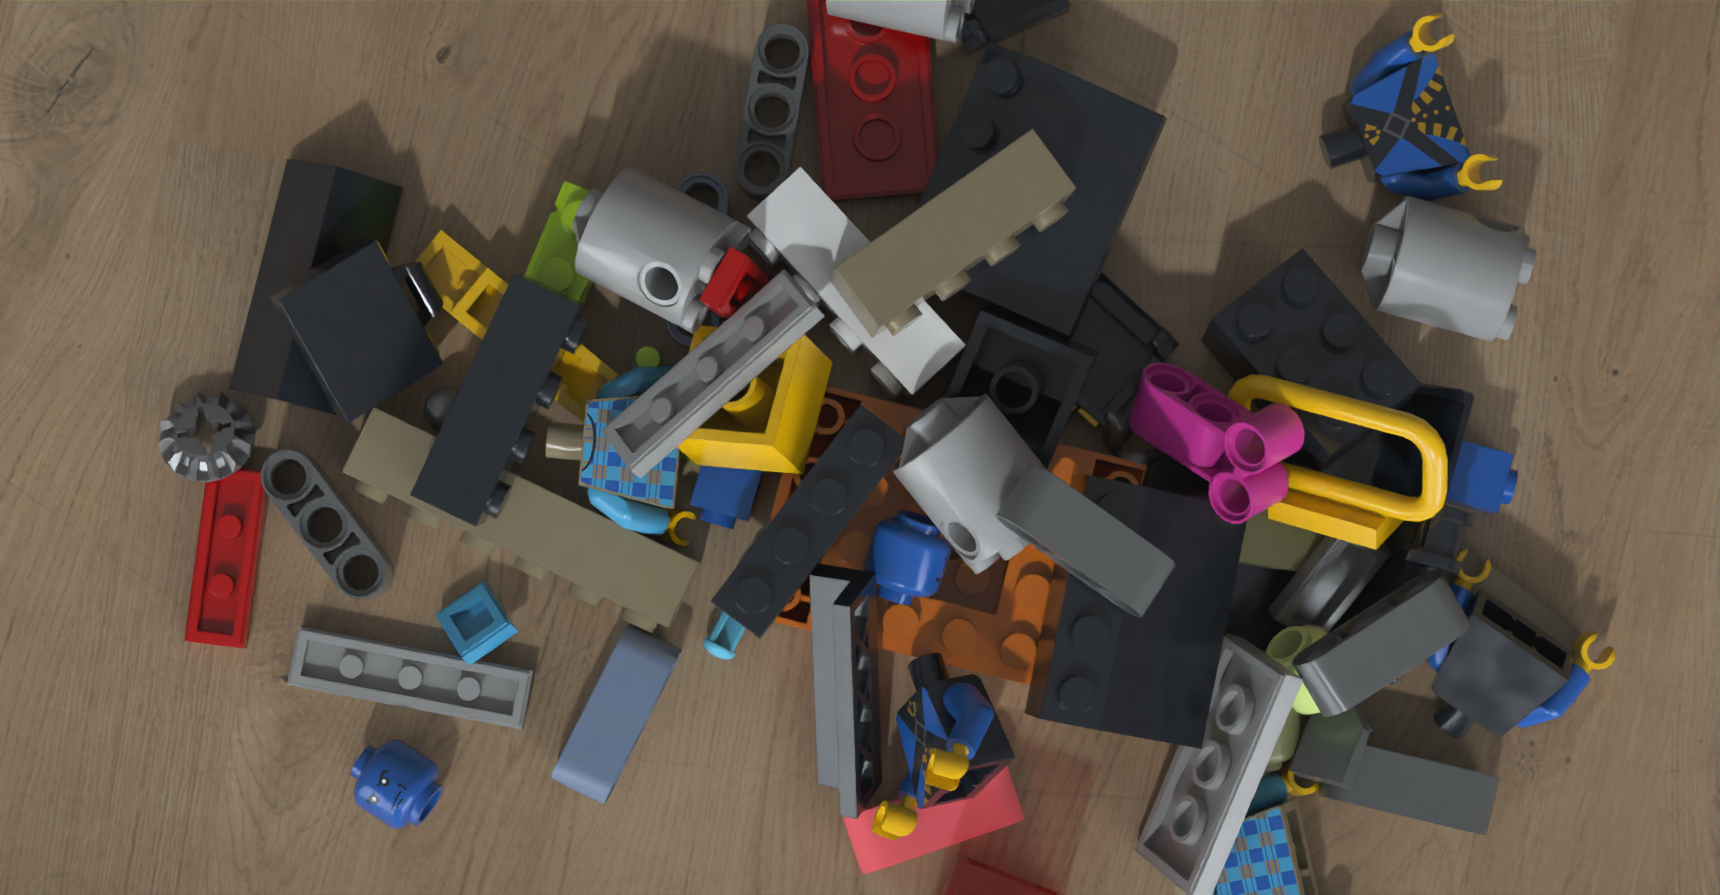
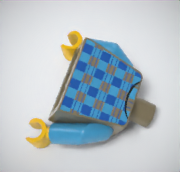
M672 365L657 367L637 366L602 384L597 392L596 399L586 400L584 425L549 421L546 439V458L580 461L579 485L587 487L590 503L620 527L658 536L661 540L675 545L687 546L690 541L677 537L675 533L676 523L681 518L696 520L694 513L676 508L681 450L676 447L640 479L628 468L601 432L603 428L674 367Z
M1292 762L1283 768L1281 776L1272 773L1261 778L1212 895H1319L1297 798L1286 800L1287 793L1297 797L1311 794L1318 789L1320 782L1306 786V788L1298 786L1294 781V773L1289 771ZM1172 882L1175 895H1187Z

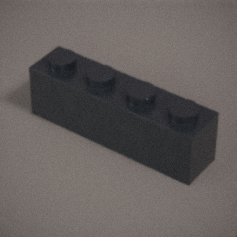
M513 274L410 493L411 496L475 527L485 523L488 515L495 519L499 517L512 490L511 485L504 483L514 461L520 464L525 462L537 438L538 431L530 428L532 421L540 406L546 409L551 407L562 385L564 376L557 374L556 370L565 351L575 354L588 330L590 321L581 318L587 307L586 304L524 274Z
M860 404L715 594L711 602L761 639L902 455L905 438Z

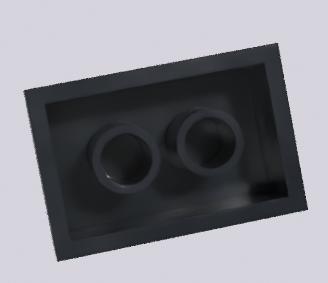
M1303 248L1211 319L1201 340L1235 381L1251 374L1267 375L1399 411L1407 406L1421 385L1418 379ZM1257 398L1252 400L1260 410L1275 403ZM1290 407L1299 416L1305 432L1304 443L1297 453L1315 471H1325L1375 431V429Z

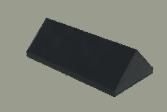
M287 159L229 389L337 415L325 400V393L284 321L276 314L272 307L273 302L270 296L282 291L293 280L364 237L378 241L387 256L403 187L334 165Z

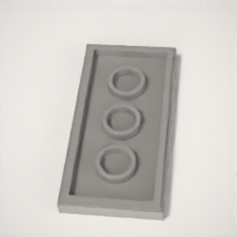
M1228 633L1223 639L1202 749L1183 745L1178 746L1135 848L1139 855L1187 895H1212L1303 682L1301 677L1244 638Z

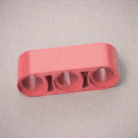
M1008 765L974 798L925 809L916 808L918 820L914 831L897 840H891L872 832L873 818L881 803L864 808L857 819L842 817L861 874L904 862L1004 828L1026 818ZM895 797L886 801L899 805L901 799Z

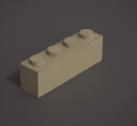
M1031 129L836 266L829 280L872 338L886 328L892 336H895L923 315L917 306L935 293L941 301H944L966 286L972 280L967 271L983 259L992 267L1014 252L1020 246L1015 237L1034 224L1036 229L1042 232L1062 218L1069 211L1064 202L1070 197L1076 187L1036 132Z

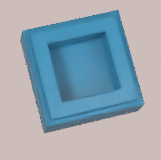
M482 581L435 614L461 658L469 666L518 633L517 628L500 601L485 581Z

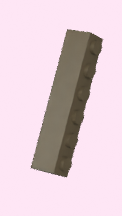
M374 407L371 410L342 470L343 473L356 478L351 488L352 490L381 504L385 503L388 495L410 504L405 514L406 516L433 529L438 530L442 520L464 530L459 539L462 543L492 556L495 547L498 546L517 556L513 567L542 581H546L550 572L571 581L567 593L596 607H600L603 598L611 600L625 607L621 616L623 620L648 632L653 633L658 623L671 628L701 565L700 562L635 531L624 529L614 521L512 472H508L504 483L512 486V490L499 517L495 519L488 515L485 523L475 527L410 495L437 437Z

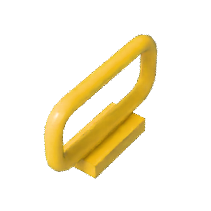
M1251 374L1237 380L1229 390L1227 397L1249 411L1251 401L1255 398L1281 403L1293 408L1404 437L1411 440L1422 454V494L1419 497L1401 495L1280 461L1287 473L1289 481L1288 492L1283 500L1268 508V519L1377 550L1404 520L1421 522L1430 519L1444 506L1448 484V459L1445 444L1437 430L1424 419L1411 413L1267 375Z

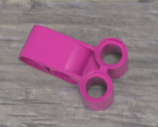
M1153 363L1144 368L1129 418V426L1138 436L1210 482L1208 495L1213 509L1223 520L1232 524H1241L1284 499L1288 492L1289 481L1280 461L1299 451L1304 443L1305 436L1302 421L1289 406L1273 403L1253 413L1187 370L1169 363Z

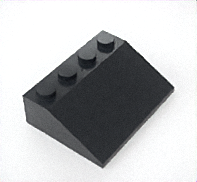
M989 42L916 210L1031 129L1036 132L1076 189L1064 202L1069 211L1062 218L1042 232H1039L1034 224L1015 237L1020 246L991 267L983 259L969 269L967 274L972 280L956 292V294L987 306L990 305L1072 339L1167 118L1041 60Z
M1072 474L1071 487L1174 561L1176 566L1144 615L1140 618L1121 609L1055 562L1025 714L1073 726L1202 749L1247 520L1241 524L1229 523L1215 512L1209 501L1091 475Z

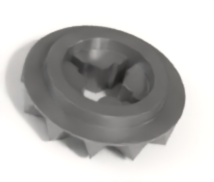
M197 391L194 399L183 404L175 402L172 413L166 420L160 421L161 433L158 445L164 461L173 472L191 481L212 482L232 475L247 462L254 448L255 429L250 416L242 403L237 404L229 400L223 392L217 397L204 396ZM202 420H207L213 431H222L213 435V443L210 444L212 453L208 454L205 446L201 445L199 438H190L199 435V426L202 425Z

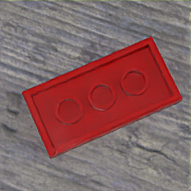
M807 0L822 190L833 202L923 195L939 158L929 37L831 16L827 14L826 0Z

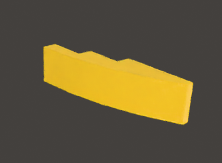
M440 230L415 262H422L444 302L442 308L483 340L509 284L444 231ZM581 344L575 354L565 351L556 370V373L564 376L555 400L584 423L586 400L596 399L601 385L620 375Z

